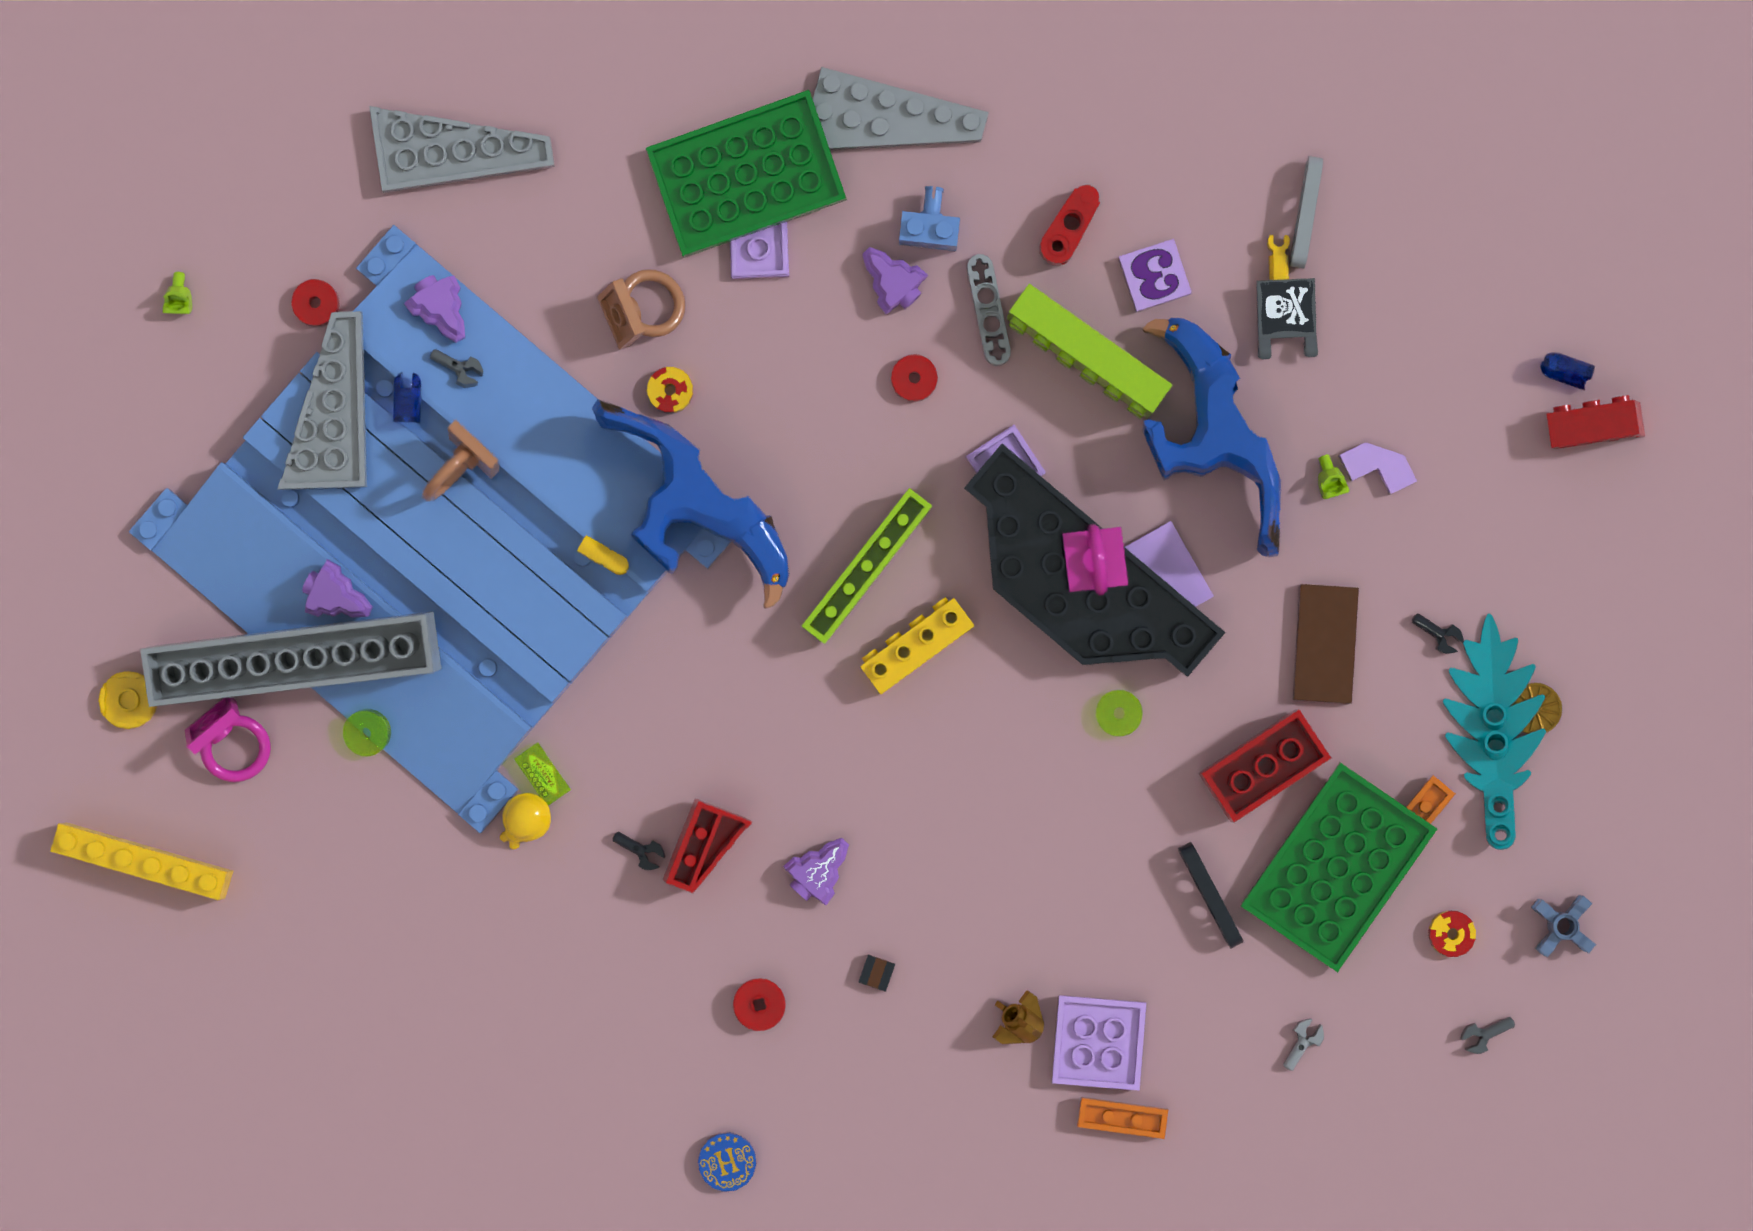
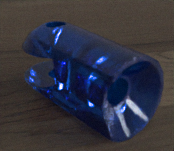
M1551 352L1545 355L1544 361L1540 364V369L1543 375L1549 379L1585 391L1586 381L1592 379L1595 365L1558 352Z
M400 372L394 379L393 422L420 423L421 379L413 372L412 388H403V372Z

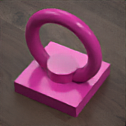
M1092 524L1088 527L1087 531L1062 534L1069 592L1094 589L1098 595H1103L1108 587L1128 585L1121 527L1099 529L1097 525Z
M233 697L222 698L184 730L187 747L194 755L200 751V756L206 769L221 780L241 782L251 779L261 772L268 762L271 744L266 730L256 720L240 715L237 701ZM233 726L244 727L250 730L256 736L259 743V752L256 760L247 768L236 771L221 767L212 755V744L223 740L230 733Z

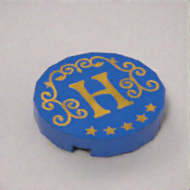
M732 1132L718 1133L708 1139L701 1148L698 1159L699 1172L704 1181L712 1188L724 1192L735 1191L745 1186L753 1177L757 1164L756 1154L750 1142Z

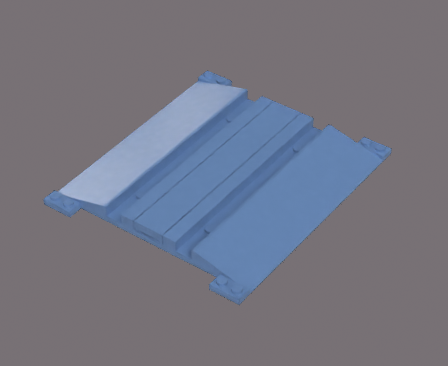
M393 225L356 268L376 285L373 291L353 310L363 313L367 487L277 489L284 473L288 453H290L295 437L294 433L305 397L312 382L313 371L320 356V353L316 352L300 370L302 374L298 373L262 414L261 417L263 419L259 418L243 436L245 442L226 464L221 462L189 504H186L174 492L166 488L130 529L129 533L150 551H153L248 634L434 611L441 670L434 673L311 688L457 812L476 831L482 833L503 809L508 800L519 790L498 769L668 572L631 536V533L636 528H639L644 520L648 498L662 485L663 462L661 453L645 439L626 432L602 428L596 421L592 410L597 398L457 278L456 280L460 286L458 296L462 303L459 314L464 320L465 339L455 343L442 335L436 325H428L420 316H413L404 303L417 293L414 286L431 275H434L437 281L453 275ZM437 349L460 362L468 361L470 356L477 359L482 366L483 376L472 370L465 371L468 377L477 380L478 385L463 388L456 384L458 379L456 372L431 360V352ZM457 420L499 460V472L490 479L478 466L473 470L467 468L462 476L434 501H425L422 497L424 488L439 469L454 456L453 451L457 446L449 440L448 427ZM683 522L671 524L665 531L664 538L665 545L674 549L680 557L687 551L707 569L731 543V541L716 536L699 526ZM587 535L610 548V550L624 556L629 564L628 571L623 575H617L603 567V565H599L578 553L577 550L584 537ZM326 560H331L341 567L343 575L351 579L353 589L362 593L373 606L368 617H350L340 613L334 617L326 614L317 617L306 613L305 605L309 595L302 592L306 578L312 571L319 573Z

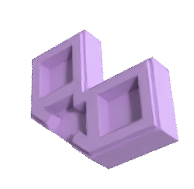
M1365 442L1338 455L1351 481L1377 469L1389 494L1417 482L1404 455Z

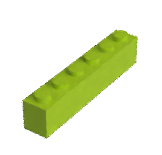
M909 488L803 623L802 627L825 645L928 514L932 505Z

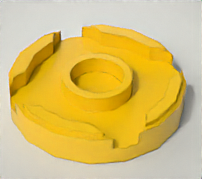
M131 671L116 673L100 689L98 698L100 712L115 727L124 729L141 727L150 721L156 712L157 706H148L145 678L141 673Z

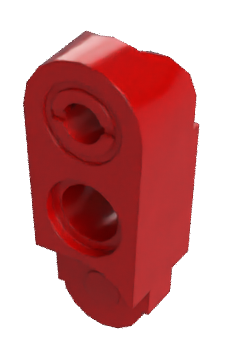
M1082 185L1075 188L1044 234L1039 250L1046 262L1061 266L1068 263L1072 258L1100 204L1099 193L1093 186ZM1075 217L1079 221V227L1075 230L1067 229L1064 225V219ZM1059 242L1062 244L1063 249L1056 252L1053 250L1052 244Z

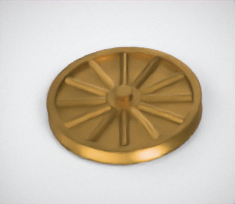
M1530 683L1511 705L1513 706L1541 694L1545 695L1544 702L1530 723L1524 728V733L1529 734L1542 728L1547 733L1559 723L1562 716V703L1558 694L1551 687L1542 683Z

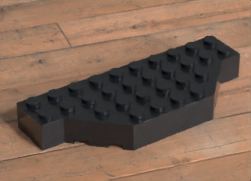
M1004 444L997 448L965 486L964 489L986 507L993 590L1082 665L1165 658L1188 677L1226 633L1125 547L1124 554L1128 585L1108 587L1103 595H1098L1094 589L1069 592L1062 534L1087 531L1088 527L1092 524L1097 525L1099 529L1103 528Z

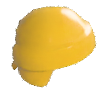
M528 792L517 794L509 799L502 813L505 831L501 833L500 840L503 842L509 841V846L513 850L519 848V842H529L544 836L549 830L551 823L550 807L547 802L537 794Z

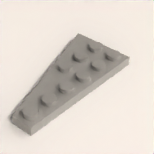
M824 67L821 68L813 97V102L830 150L981 142L989 113Z
M369 106L383 193L555 167L550 136L509 131L491 126H480L462 121L427 115L421 116L403 111H392Z
M361 311L331 313L321 345L320 356L313 371L312 382L309 391H307L294 433L295 437L285 462L284 473L277 488L279 490L367 487L363 313Z

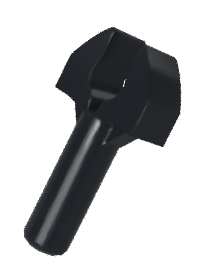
M1419 613L1415 614L1412 618L1413 624L1436 638L1438 645L1435 649L1442 654L1458 652L1453 647L1448 646L1444 636H1453L1457 641L1464 643L1461 630L1453 624L1447 629H1442Z
M616 832L613 836V842L638 855L640 860L638 866L644 870H653L660 867L650 862L645 852H655L657 855L665 858L662 846L653 840L649 845H642L621 832Z

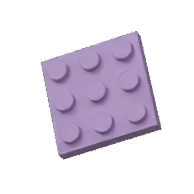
M1059 995L1052 1083L1140 1091L1146 1002Z

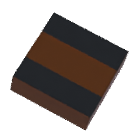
M868 954L858 982L886 992L895 963Z

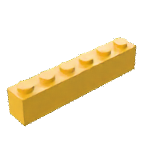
M67 822L58 823L50 852L215 900L226 898L233 875V870Z

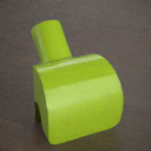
M183 272L173 273L172 286L168 287L163 296L165 299L162 313H191L192 296L190 290L184 287L185 274Z
M1327 454L1319 457L1323 470L1318 474V485L1322 498L1328 499L1350 492L1344 475L1339 468H1334L1330 455Z

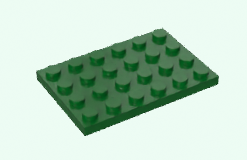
M810 90L646 147L680 251L684 258L847 200Z
M1339 762L1243 900L1241 907L1338 973L1433 837L1437 828Z

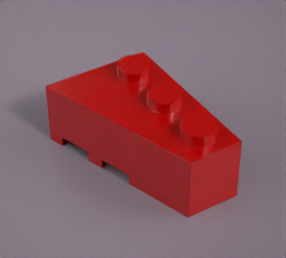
M1629 395L1612 398V403L1600 405V400L1583 402V408L1572 410L1571 405L1553 407L1554 413L1546 414L1551 448L1553 449L1589 445L1603 441H1617L1622 438L1635 436L1636 438L1645 437L1640 402L1635 399L1630 400Z
M695 798L664 874L663 880L665 883L694 893L724 854L735 844L734 842L744 830L751 825L752 821Z

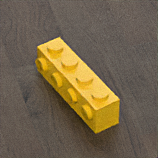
M946 597L932 606L935 612L926 619L922 614L910 622L908 625L911 630L904 635H901L898 631L885 641L888 645L879 653L874 649L861 658L864 664L860 668L880 695L975 626L955 598L950 601Z

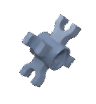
M1578 895L1564 913L1556 912L1545 901L1537 899L1531 908L1548 921L1549 933L1539 942L1535 949L1543 956L1549 957L1557 944L1563 939L1571 940L1582 951L1590 953L1596 944L1579 931L1578 919L1592 903L1584 896ZM1562 918L1568 919L1570 923L1569 930L1564 934H1560L1557 929V924Z

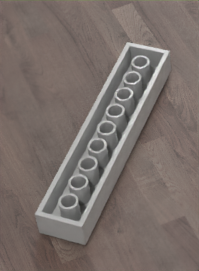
M434 611L155 645L140 649L149 707L434 673L441 670Z

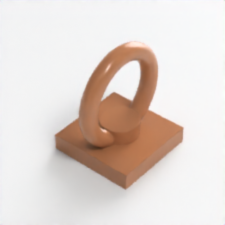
M641 270L630 275L625 281L623 278L612 281L597 296L619 350L629 347L641 335L660 337L671 333L679 326L685 313V298L680 286L672 277L658 270ZM654 281L660 283L670 292L674 302V309L671 317L665 323L653 326L641 322L639 305L633 297H630L632 290L641 282Z
M457 420L448 427L449 440L457 446L453 451L454 456L439 469L424 488L422 497L425 501H434L462 476L467 468L473 470L478 466L490 479L499 472V460Z

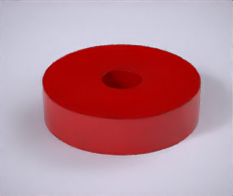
M311 279L301 283L295 289L291 301L296 317L303 323L314 327L328 324L331 313L338 312L340 304L335 289L327 282L319 279ZM314 298L320 299V305L317 308L311 307V301Z
M915 354L901 358L895 364L891 375V382L895 392L904 400L918 402L928 398L934 392L938 380L934 364L926 357ZM917 373L920 376L919 382H910V374Z

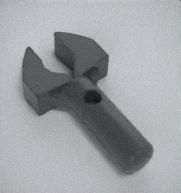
M434 349L430 354L431 360L456 372L458 377L456 384L463 388L478 385V381L468 377L465 371L472 370L483 376L480 362L471 356L468 361L460 362L437 349Z
M1507 1017L1484 1029L1478 1028L1475 1023H1472L1465 1027L1460 1039L1465 1040L1472 1035L1481 1036L1475 1045L1467 1047L1465 1050L1482 1054L1488 1051L1486 1045L1489 1039L1514 1028L1515 1023L1511 1017Z

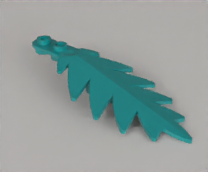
M1487 614L1482 629L1481 643L1464 640L1463 643L1467 656L1478 675L1455 668L1449 669V674L1455 684L1476 707L1446 698L1443 700V704L1451 716L1476 740L1452 733H1446L1445 737L1462 760L1479 774L1465 773L1464 778L1473 787L1484 792L1487 842L1495 849L1505 850L1513 845L1516 838L1513 791L1521 787L1531 776L1530 770L1516 772L1533 755L1544 738L1546 730L1542 728L1519 738L1516 737L1536 715L1545 700V695L1541 694L1511 706L1530 682L1536 665L1531 664L1507 673L1516 653L1518 638L1515 637L1501 642L1496 622L1492 614ZM1501 803L1505 806V809L1502 812H1497L1494 810V805ZM1502 831L1507 837L1504 840H1498L1495 834Z

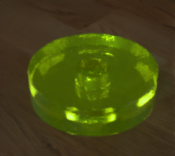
M1114 690L1101 697L1096 706L1095 715L1097 723L1103 731L1113 736H1126L1138 728L1142 720L1143 711L1141 703L1132 693L1125 690ZM1118 707L1124 710V716L1121 719H1117L1114 716V710Z
M362 709L352 714L346 720L343 727V738L347 747L355 754L365 757L373 756L381 752L388 745L391 738V727L382 713L373 709ZM364 728H367V729L370 730V732H371V736H370V737H366V736L364 735V733H363V729H364Z

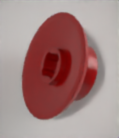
M762 978L745 982L737 990L733 1001V1009L738 1021L746 1028L754 1031H765L776 1026L782 1019L786 1008L785 997L781 989L772 981ZM763 998L766 1008L756 1010L753 1002L754 999Z

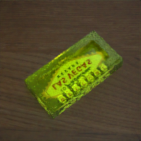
M539 742L514 758L538 795L547 802L548 806L571 791V788Z

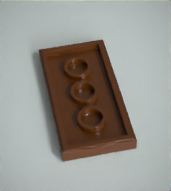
M1300 584L1293 700L1352 704L1359 588Z

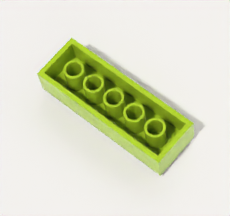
M1030 283L1008 313L1007 320L1010 321V328L1020 335L1026 332L1033 337L1032 343L1044 352L1050 349L1057 354L1056 360L1069 369L1071 366H1074L1081 371L1079 376L1091 385L1098 383L1105 388L1103 393L1115 402H1118L1119 399L1129 405L1127 410L1139 419L1143 416L1148 419L1172 387L1170 382Z

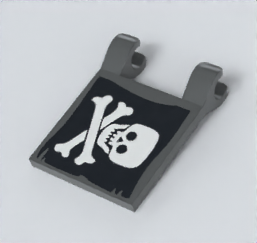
M1315 278L1256 281L1258 357L1260 359H1270L1272 357L1271 338L1304 337V355L1316 357L1318 355L1316 334Z

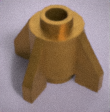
M1026 990L1018 1002L1021 1004H1011L1006 1007L1000 1001L995 1003V1006L1003 1011L1002 1022L1005 1028L1000 1025L992 1037L1001 1044L1032 1043L1042 1035L1044 1021L1038 998L1030 991Z

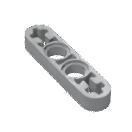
M1308 156L1306 161L1290 256L1291 267L1304 269L1306 266L1323 158Z
M977 254L969 260L967 274L986 361L993 366H1001L1010 357V345L996 276L991 259L986 255ZM976 261H981L982 265H988V268L984 270L985 280L991 278L992 283L987 282L977 286L974 285V281H980L978 271L972 270L976 266ZM983 288H988L994 293V300L989 304H983L978 300L977 294ZM993 316L999 320L1000 327L997 331L988 332L985 330L983 322L987 317ZM1002 334L1003 339H998V346L1000 349H1005L1006 353L1002 354L1001 360H996L995 356H990L989 354L994 348L993 341L987 343L985 337L995 338Z

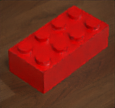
M1295 709L1198 774L1230 822L1235 823L1330 760L1331 756L1300 709Z

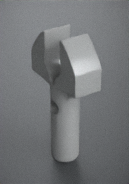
M1311 1018L1298 1022L1293 1029L1297 1032L1298 1041L1283 1064L1287 1070H1294L1308 1046L1313 1044L1320 1046L1324 1040V1031L1321 1024H1319L1313 1036L1306 1038V1028L1312 1022Z

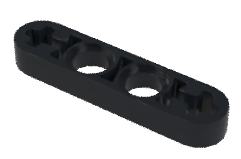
M1192 842L1179 847L1178 851L1229 948L1232 949L1243 943L1244 941Z

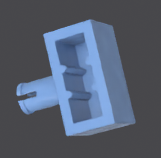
M933 186L925 187L923 212L902 211L899 245L956 251L960 218L940 214L943 188L936 187L935 198L933 199Z

